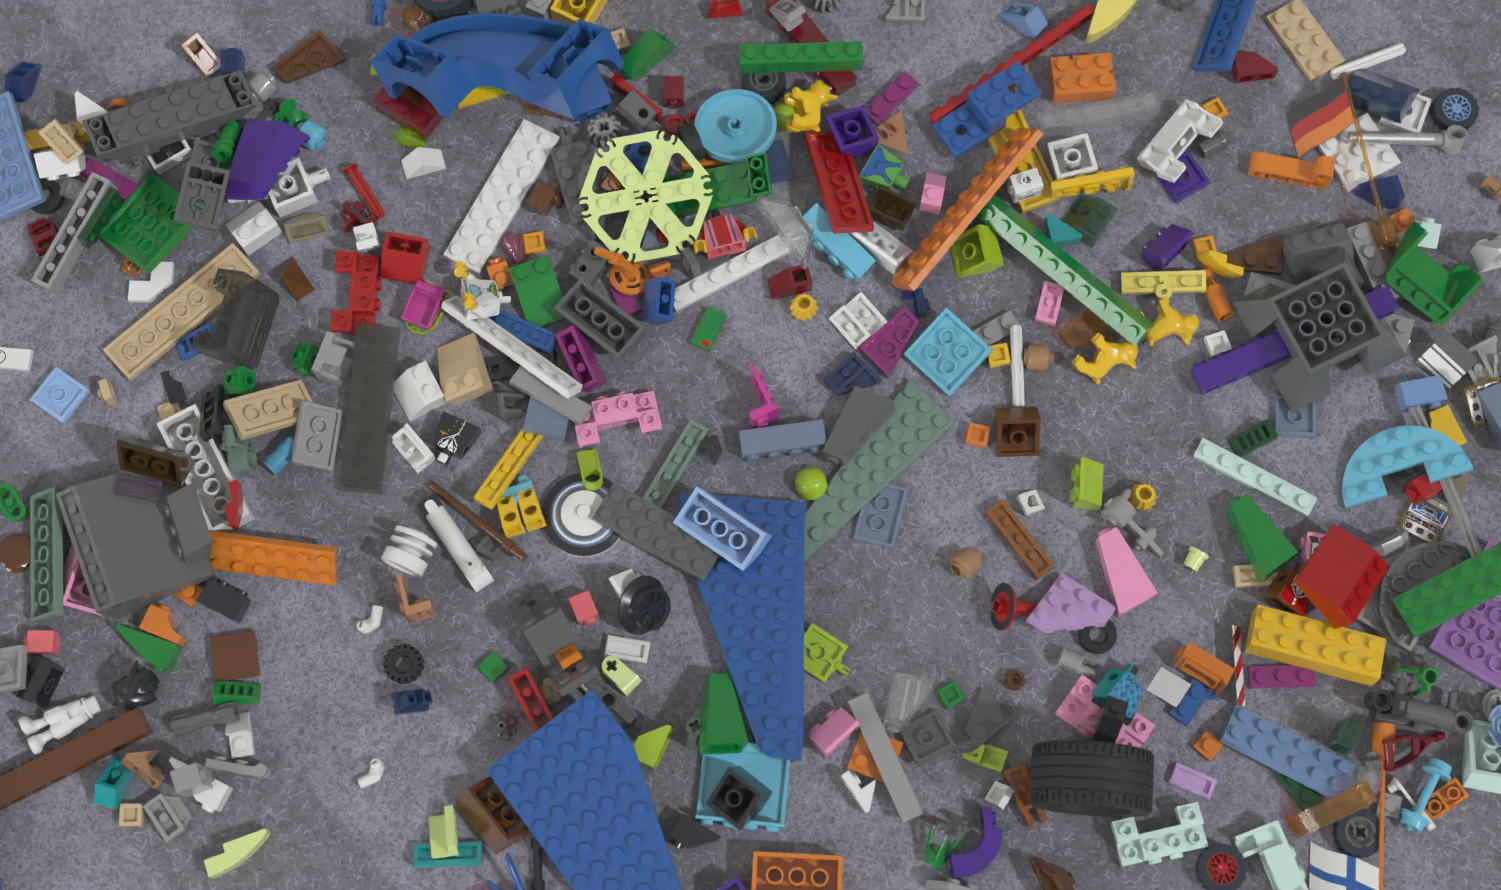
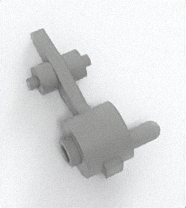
M1125 489L1120 496H1115L1113 499L1109 498L1103 504L1105 508L1101 511L1105 523L1112 528L1117 527L1118 530L1126 526L1136 537V540L1133 542L1135 551H1144L1148 548L1160 558L1164 552L1153 541L1157 536L1156 529L1154 527H1146L1143 531L1132 520V517L1136 514L1135 508L1128 501L1132 495V490Z

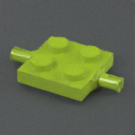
M811 623L808 630L804 633V671L824 684L836 670L847 677L852 669L842 664L841 661L848 646Z

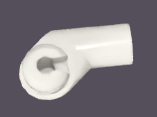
M373 758L369 763L371 765L369 773L357 779L361 789L381 779L384 763L379 758Z

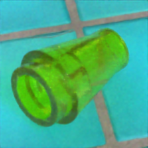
M401 126L395 138L399 145L414 149L417 147L424 148L427 143L426 139L422 138L408 126L406 128Z

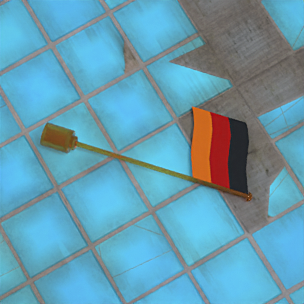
M1342 72L1339 76L1340 78L1329 87L1299 103L1287 114L1297 156L1300 159L1311 149L1337 136L1354 123L1379 213V218L1373 223L1379 249L1391 248L1400 243L1393 218L1383 215L1346 79L1348 74Z

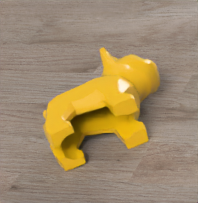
M821 80L812 82L810 88L805 91L794 87L792 93L788 92L785 95V104L795 107L798 114L793 115V121L790 119L786 120V130L790 132L811 130L819 132L821 130L819 127L821 107H827V102L836 100L838 96L830 94L829 86L825 85Z
M1165 297L1158 302L1159 306L1156 307L1159 316L1152 322L1155 325L1144 339L1147 340L1149 346H1153L1154 342L1174 334L1180 336L1183 342L1189 345L1190 339H1192V335L1196 332L1200 321L1196 315H1180L1177 310L1169 306V299Z
M1096 333L1091 339L1098 349L1093 361H1085L1080 355H1077L1071 361L1079 372L1085 373L1096 384H1100V379L1116 364H1125L1133 369L1137 368L1135 359L1138 354V344L1134 346L1128 340L1120 343L1108 342L1104 340L1102 334Z

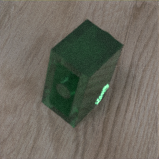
M1346 717L1335 723L1324 746L1342 756L1351 754L1356 751L1367 728L1362 726V722L1358 719Z

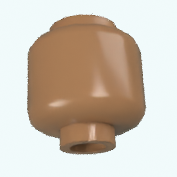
M1029 344L1027 348H1024L1023 365H1026L1027 370L1044 372L1048 369L1049 365H1053L1054 353L1050 352L1048 345Z
M964 547L951 557L950 569L958 578L968 579L981 570L982 556L976 549Z

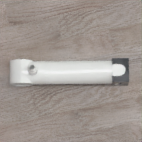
M435 492L419 502L417 506L476 593L492 583L494 579Z

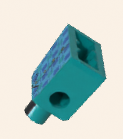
M1128 663L1124 670L1110 669L1095 688L1092 695L1101 704L1108 695L1128 702L1125 719L1131 720L1143 691V686L1135 679L1139 668Z

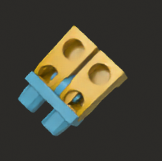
M525 474L516 478L517 485L509 486L497 502L502 528L507 539L526 533L520 511L528 532L547 526L532 481H529Z

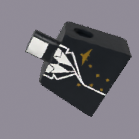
M443 411L433 440L435 448L441 450L436 461L447 466L452 456L462 460L481 435L480 428Z

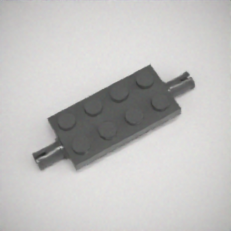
M565 127L567 135H565L563 128L558 131L563 146L550 149L551 157L572 226L578 224L585 225L588 228L591 241L597 242L596 233L583 219L592 215H582L581 213L589 209L588 204H580L581 200H588V197L579 198L594 157L589 139L575 142L571 127ZM598 170L592 190L595 194H603L605 191L599 187L602 180ZM612 214L601 215L598 219V223H600V220L602 218L611 216Z

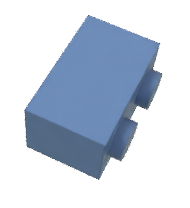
M1441 375L1400 382L1394 388L1400 411H1408L1409 414V409L1414 406L1428 407L1429 410L1441 407V404L1447 400Z

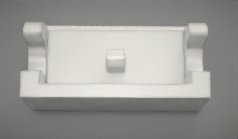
M408 423L392 436L393 445L418 474L436 460L434 454Z

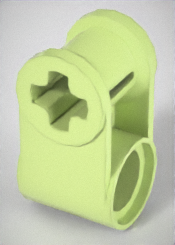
M608 656L603 660V674L626 697L642 681L634 671L617 657ZM610 663L612 665L616 663V671H607V664Z

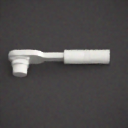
M1394 776L1390 784L1386 786L1391 794L1394 791L1401 790L1413 805L1412 810H1414L1416 803ZM1423 811L1421 816L1430 822L1429 826L1425 827L1428 831H1431L1436 825L1426 812Z

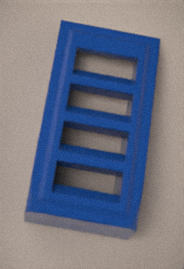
M212 323L184 336L176 343L182 361L222 345ZM206 334L210 335L211 340H207ZM199 337H202L204 344L200 345ZM192 340H194V342H195V344H196V348H194V349H193L192 344H191V342H190V341H192ZM184 343L187 344L189 349V352L187 353L185 352L184 347L182 345Z

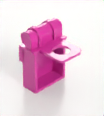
M418 280L415 288H412L413 291L401 319L403 322L430 331L437 313L440 312L446 289L438 285H432L427 281Z

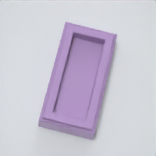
M1175 762L1168 783L1209 801L1217 779Z

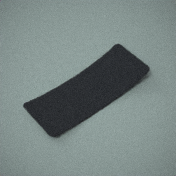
M169 370L161 372L170 404L186 400L182 382L174 380L169 375Z

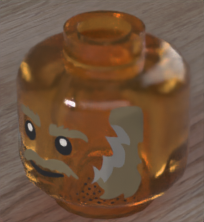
M410 5L401 16L403 18V26L411 33H415L423 27L430 25L432 17L418 5Z

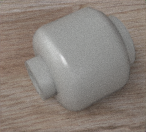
M257 72L247 81L256 102L258 100L265 102L276 92V86L274 85L276 80L270 73L265 75L263 72Z

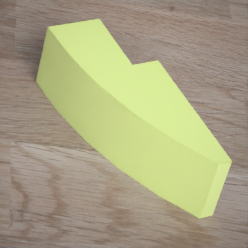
M265 828L224 843L225 853L204 860L208 877L214 879L241 865L264 844L271 835L270 830Z

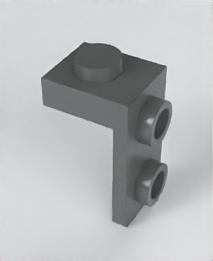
M689 247L682 250L684 259L681 262L686 271H690L694 279L730 261L728 254L708 259L705 252L694 256Z

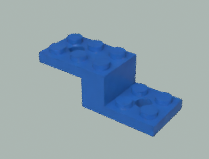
M1017 61L967 93L966 103L934 123L932 129L953 157L957 159L1005 128L1007 118L1040 97L1042 92ZM1015 85L1018 87V91L1011 93L1007 90V87ZM958 127H963L966 130V133L964 135H958L956 134L955 129Z

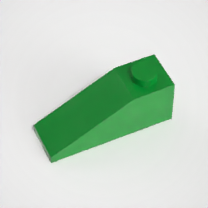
M119 624L116 625L115 628L146 662L153 665V670L165 674L166 670L173 672L182 647Z

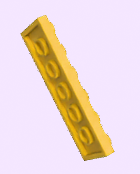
M1021 109L1007 118L1005 128L988 138L995 155L998 148L1009 140L1012 131L1017 128H1029ZM1037 144L1034 145L1010 174L1011 176L1037 168L1039 175L1042 177L1044 187L1041 195L1017 202L1022 214L1061 198H1051L1050 186L1051 182L1054 181Z

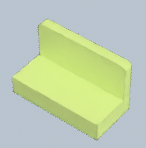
M453 805L444 806L445 815L429 817L431 856L433 859L459 855L456 816Z

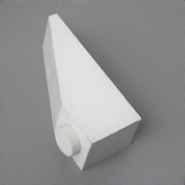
M173 757L169 760L175 770L187 766V764ZM214 778V782H211L213 789L193 795L196 801L202 803L201 808L210 813H213L214 810L221 812L233 790L232 787Z

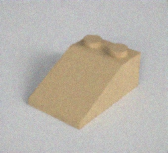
M476 333L469 334L437 348L440 384L446 402L457 406L493 391Z

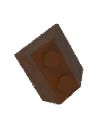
M1037 406L995 408L994 428L997 457L1039 456L1041 418Z

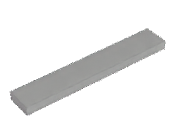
M868 692L849 700L847 703L854 718L860 723L859 729L902 823L923 815Z

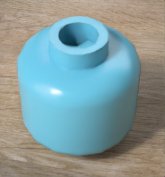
M307 120L304 123L301 122L296 128L310 136L307 143H302L309 150L321 149L327 141L326 130L315 121Z

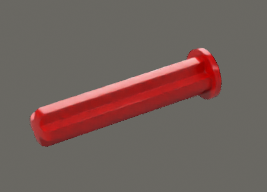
M354 163L347 166L343 173L348 175L370 212L378 220L382 219L386 213L358 170V164Z

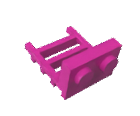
M752 365L750 370L753 376L750 377V380L763 404L762 407L749 412V425L751 429L768 427L770 422L779 419L780 407L778 404L774 405L773 393L768 394V383H763L762 371L757 372L754 365Z

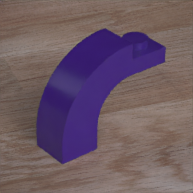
M991 806L980 808L982 840L978 848L968 854L950 856L952 879L965 878L979 873L989 866L997 856L1002 842V828L993 829V825H996L995 811L991 812Z

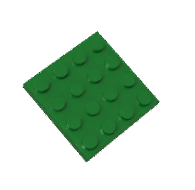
M151 173L110 216L109 224L103 227L99 237L146 273L150 274L194 226L174 222L180 193ZM196 204L193 205L196 210H203Z

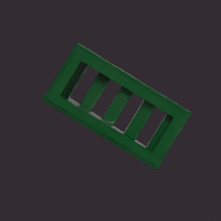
M1266 419L1230 438L1228 441L1236 455L1242 457L1275 441L1278 438V434L1270 420ZM1262 428H1264V430L1266 431V433H1267V435H1268V438L1266 437V435H1265V433L1263 432ZM1255 431L1257 432V434L1259 435V437H1260V439H1261L1260 442L1258 441L1257 437H1256L1255 434H1254ZM1247 435L1251 439L1253 446H1251L1246 438ZM1239 439H1241V441L1243 442L1246 448L1245 450H1243L1238 442Z

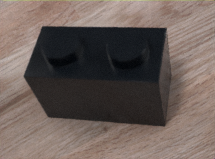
M219 578L217 581L209 579L197 602L239 624L252 602L247 597L248 593L239 588H236L235 591L228 588L230 584Z

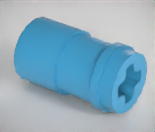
M289 436L277 446L276 450L269 456H266L263 461L275 475L281 473L282 469L290 463L294 441Z

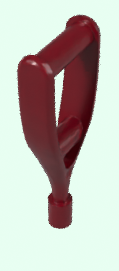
M1440 731L1428 737L1414 734H1398L1384 738L1382 740L1385 757L1384 770L1392 772L1409 765L1418 758L1429 744L1446 739L1445 732ZM1410 739L1411 752L1394 762L1393 743Z

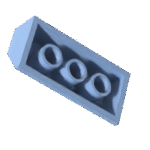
M697 486L673 522L743 571L760 555L772 537L771 534L703 488Z

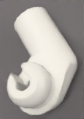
M373 605L371 617L363 621L360 620L357 623V629L366 634L378 628L381 623L383 607Z

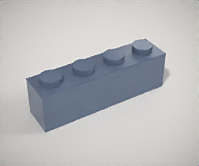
M823 419L739 431L742 460L747 459V462L759 461L760 457L778 459L782 454L799 456L805 451L816 454L822 452L826 444Z

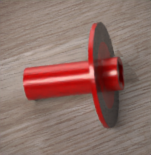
M1001 583L995 588L991 597L990 611L992 624L997 630L1004 631L1012 624L1014 616L1029 617L1037 604L1035 602L1017 601L1012 586L1008 583Z

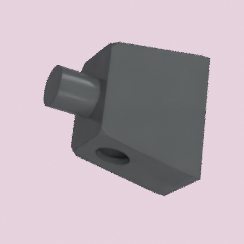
M634 90L619 104L617 116L638 133L645 130H659L660 132L662 129L654 121L657 114L656 111Z

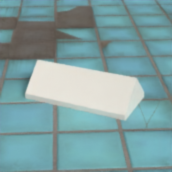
M874 221L872 232L848 233L878 264L893 275L914 252Z

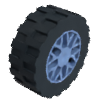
M1459 87L1443 90L1431 105V119H1433L1434 125L1441 131L1447 130L1452 125H1458L1468 130L1479 115L1477 99L1473 97L1472 93L1470 94L1467 90L1460 89Z

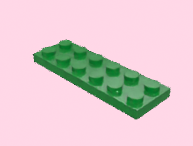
M1501 542L1392 599L1414 638L1501 594Z

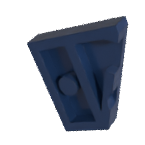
M853 352L824 378V382L837 396L852 392L855 386L864 389L878 385L882 382V379Z

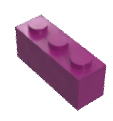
M572 325L555 335L575 380L583 385L581 391L590 393L607 384L583 331Z

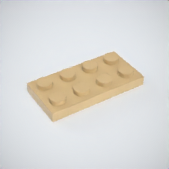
M1294 0L1266 16L1265 20L1310 82L1345 62V59L1302 0Z
M302 380L225 400L223 406L240 440L297 425L301 401L304 400L312 403L313 401Z

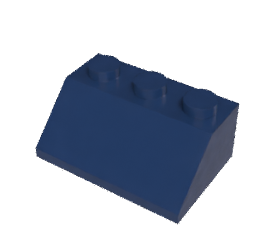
M1363 68L1352 74L1345 86L1351 106L1400 124L1419 92V89Z

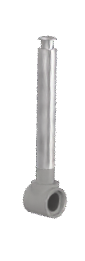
M1452 125L1440 133L1364 131L1351 133L1349 131L1347 142L1349 144L1354 142L1355 144L1440 146L1446 153L1458 154L1465 143L1468 133L1466 129L1458 125Z

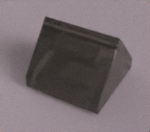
M712 435L699 441L705 458L712 465H715L723 450L718 436Z

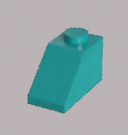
M115 756L96 781L95 804L116 809L124 798L133 772L120 763L123 758Z

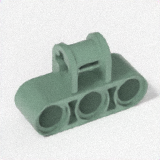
M227 416L220 448L228 454L230 471L233 474L255 470L257 466L256 438L251 437L240 440L229 416Z

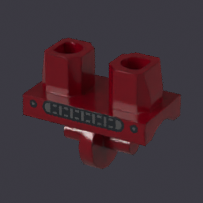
M359 200L351 204L348 201L342 204L344 209L341 213V221L344 223L342 230L345 233L350 231L354 233V227L373 223L375 227L377 226L378 218L374 214L370 213L366 217L362 215L365 207Z

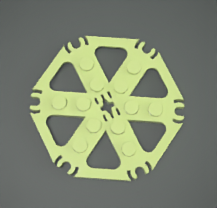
M659 130L612 138L616 147L607 141L606 143L609 145L610 150L603 152L601 148L598 149L603 158H600L595 152L579 197H588V200L580 201V204L586 203L589 206L587 211L581 212L582 215H592L583 219L611 252L616 251L617 248H620L619 254H622L624 251L628 252L629 257L627 261L633 259V253L636 254L634 262L681 254L676 246H679V249L682 251L685 249L682 245L684 241L687 240L691 245L694 244V241L689 236L692 235L697 240L713 195L704 196V193L709 194L713 192V189L706 190L704 188V183L711 181V178L701 179L702 176L709 175L679 138L675 145H673L675 141L674 135L671 136L669 141H665V132L663 131L660 133L659 139H657ZM647 141L652 145V150L642 175L623 153V149L628 144ZM680 153L694 169L693 176L687 179L663 183L672 155ZM601 166H607L626 189L595 194L592 186L598 169ZM644 191H647L648 194L652 195L657 194V196H652V198H649V202L647 203L644 199H635L636 197L644 195ZM697 199L700 207L695 221L690 227H685L667 206L668 203ZM630 210L620 238L617 240L611 239L599 225V217L601 215ZM650 218L667 237L669 244L666 248L652 251H643L640 244Z

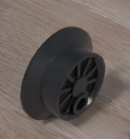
M648 575L640 576L632 580L624 589L618 604V618L621 626L628 633L642 635L660 628L667 620L671 606L670 598L658 579Z

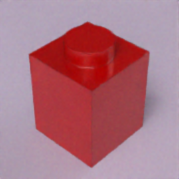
M1427 473L1413 479L1404 488L1407 497L1415 506L1435 498L1443 491L1439 481L1430 483Z

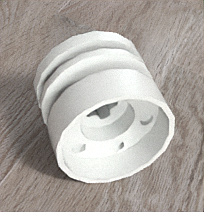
M397 525L394 531L400 536L392 535L390 539L398 546H386L381 560L398 570L422 578L428 564L421 559V556L432 557L433 553L426 548L435 550L438 544L426 534L416 529Z

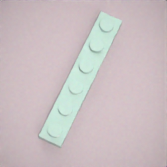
M1204 438L1201 439L1193 455V458L1305 517L1309 516L1317 500V497Z

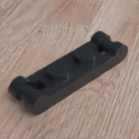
M552 351L551 354L538 352L559 368L556 365V359L558 358L556 351ZM510 357L484 360L491 383L511 379L521 366ZM499 367L500 372L494 373L493 368Z
M222 384L216 385L213 391H207L202 395L199 434L205 442L211 440L213 435L220 434L225 430L222 424L224 386Z

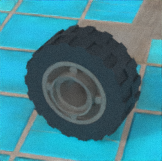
M785 72L744 73L741 77L742 90L754 92L766 99L770 105L774 104L784 95V90L786 89ZM765 80L767 83L762 84L760 81Z

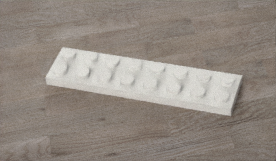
M525 119L522 121L444 252L445 258L455 263L463 261L469 270L479 275L486 266L485 264H487L551 155L550 149L556 147L560 136Z

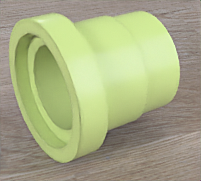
M1190 546L1188 549L1190 552L1183 565L1189 566L1193 571L1198 572L1203 562L1208 560L1209 556L1201 550Z

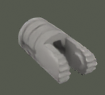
M1063 647L1056 665L1094 679L1096 675L1094 669L1098 667L1099 661Z

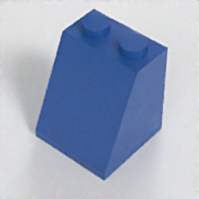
M596 62L585 71L580 80L576 98L579 115L572 119L573 123L611 110L612 101Z

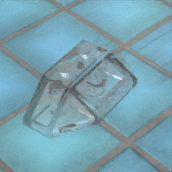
M766 196L757 197L758 210L763 214L803 269L807 268L813 242L814 229L808 221L805 222L800 209L797 206H793L789 200Z

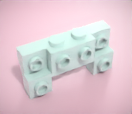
M1198 802L1174 808L1179 825L1138 834L1134 817L1111 822L1110 825L1120 867L1145 861L1152 865L1162 862V857L1169 856L1170 860L1183 857V852L1208 847L1202 825L1204 822Z
M1278 820L1232 837L1238 852L1243 855V858L1258 852L1273 890H1308L1304 881L1306 878L1302 867L1297 865L1295 860L1296 852L1293 846L1288 844Z

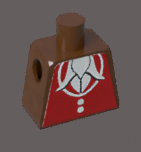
M1296 564L1294 570L1279 571L1263 597L1281 611L1306 617L1310 600L1294 582L1304 565Z

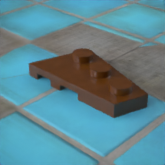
M319 30L272 66V68L288 84L344 63L346 60Z

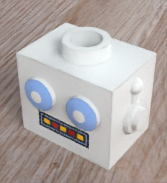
M1037 168L1011 175L1007 182V191L1011 196L1013 204L1041 195L1044 187L1042 177L1039 175Z

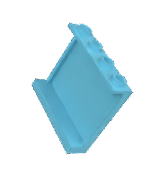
M748 743L741 753L704 754L702 758L696 820H700L702 825H713V822H722V827L735 828L708 806L706 802L727 768L741 766L773 791L763 809L744 826V829L757 830V826L766 827L768 832H779V829H784L791 760H786L785 769L783 759L767 757L755 743Z

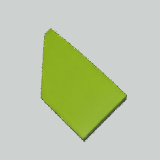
M983 744L979 748L963 754L962 758L1003 773L1009 752Z

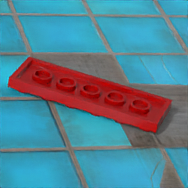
M831 131L805 132L803 138L833 234L872 232L874 224L852 155L840 151Z

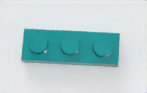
M458 842L459 855L435 859L431 856V844H415L414 867L482 866V842Z

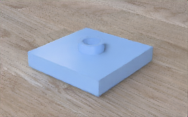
M55 367L29 400L65 424L90 393V390Z

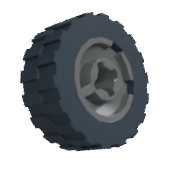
M1354 808L1342 812L1335 819L1336 822L1333 823L1332 836H1334V843L1337 844L1338 849L1343 851L1345 855L1363 858L1379 851L1380 818L1374 812H1370L1366 808ZM1356 829L1361 830V832H1362L1361 837H1360V836H1358V837L1355 836V835L1357 834V833H1356V831H1357Z

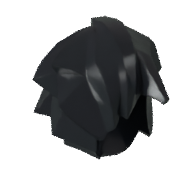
M136 660L130 674L127 677L124 675L119 680L114 681V684L109 688L113 699L112 705L118 706L123 713L125 709L146 706L156 701L155 692L159 688V678L152 670H146V667L139 668L138 660Z

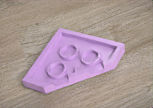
M1061 573L1028 617L1027 622L1045 634L1054 633V630L1066 629V631H1071L1088 626L1104 627L1117 607Z

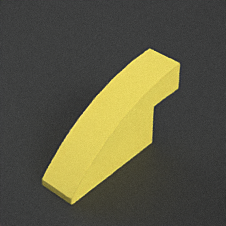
M1098 0L1085 42H1093L1118 26L1133 9L1137 0Z

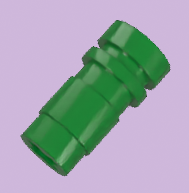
M228 121L223 128L221 136L212 152L213 157L217 161L222 163L232 161L242 131V126L238 122Z

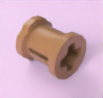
M1493 173L1479 186L1481 189L1484 188L1488 191L1494 200L1501 194V183L1494 178Z

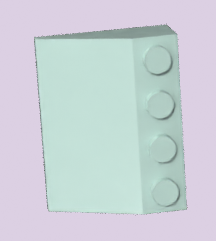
M1474 720L1473 728L1465 733L1462 759L1463 787L1501 794V748L1490 737L1488 728H1491V723Z

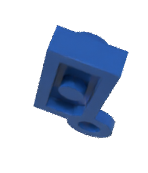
M1194 678L1189 682L1191 686L1177 707L1173 706L1168 713L1186 727L1205 699L1213 700L1217 698L1215 690L1213 695H1208L1206 692L1208 686L1201 684Z

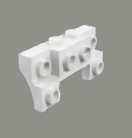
M1186 99L1137 157V160L1141 167L1156 172L1159 178L1175 183L1186 169L1185 164L1177 159L1198 134L1212 138L1222 126L1223 121L1220 117L1204 110L1196 102Z

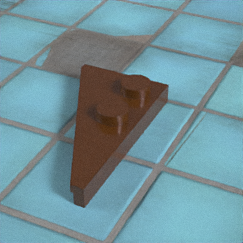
M1282 235L1228 254L1226 263L1243 267L1244 272L1280 275Z

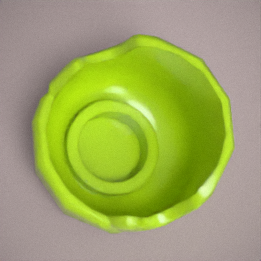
M782 102L773 108L776 115L777 131L791 133L786 130V120L790 119L793 121V115L798 114V111L795 107Z
M806 467L800 470L795 477L796 490L803 499L816 500L823 496L828 488L825 474L817 467Z

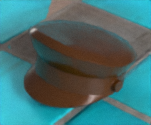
M12 534L0 542V564L7 571L22 573L31 565L29 536Z

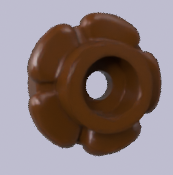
M1010 670L1005 674L1004 684L1012 691H1018L1025 685V678L1021 671Z

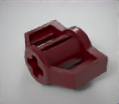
M42 218L27 225L30 239L39 257L46 254L52 244L51 241L54 240L59 231L53 222Z

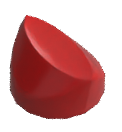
M711 0L709 3L708 19L743 16L740 0Z

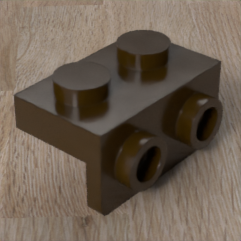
M880 185L876 196L868 208L871 217L903 232L913 215L917 203Z

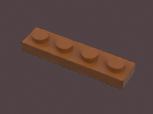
M1003 499L985 511V514L1036 580L1055 567Z

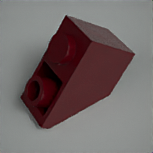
M808 264L786 268L767 279L772 300L812 291L813 282Z

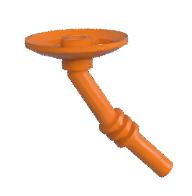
M601 247L594 249L596 255L607 259L609 263L613 264L609 273V280L616 291L624 295H638L644 292L645 281L651 278L650 272L644 264L639 261L634 262V260L627 261L628 259H625L622 254L615 251L610 252ZM639 268H642V270L644 271L645 279L640 277L641 273L639 271ZM615 272L620 273L622 280L620 284L615 278ZM640 284V286L636 288H626L627 286H635Z

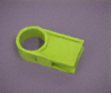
M597 449L577 452L583 486L588 490L599 489L603 484V473ZM590 475H597L598 477H600L599 480H597L596 482H588L585 480L586 477Z

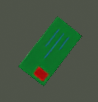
M708 306L690 344L710 352L727 318V314Z

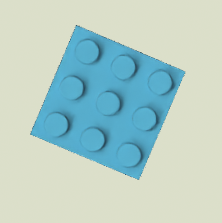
M945 308L904 355L951 397L993 350L948 308Z

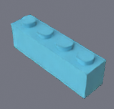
M817 203L796 224L799 227L800 233L805 237H810L814 241L813 245L819 251H824L828 255L829 261L835 266L838 265L849 280L853 279L856 282L876 262L848 233L833 234L826 211Z

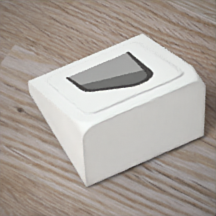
M1036 489L1022 493L1016 498L1025 517L1045 509Z

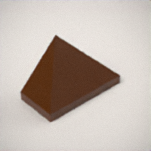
M294 257L275 267L297 301L314 291V288Z

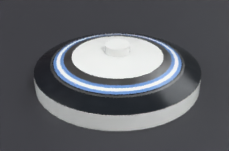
M581 473L562 479L550 490L542 508L547 525L544 527V530L550 541L559 550L575 557H593L608 551L620 540V535L592 520L613 485L610 480L603 477V484L599 489L588 490L583 486ZM590 475L586 477L585 480L588 482H596L597 480H599L600 477H598L597 475Z

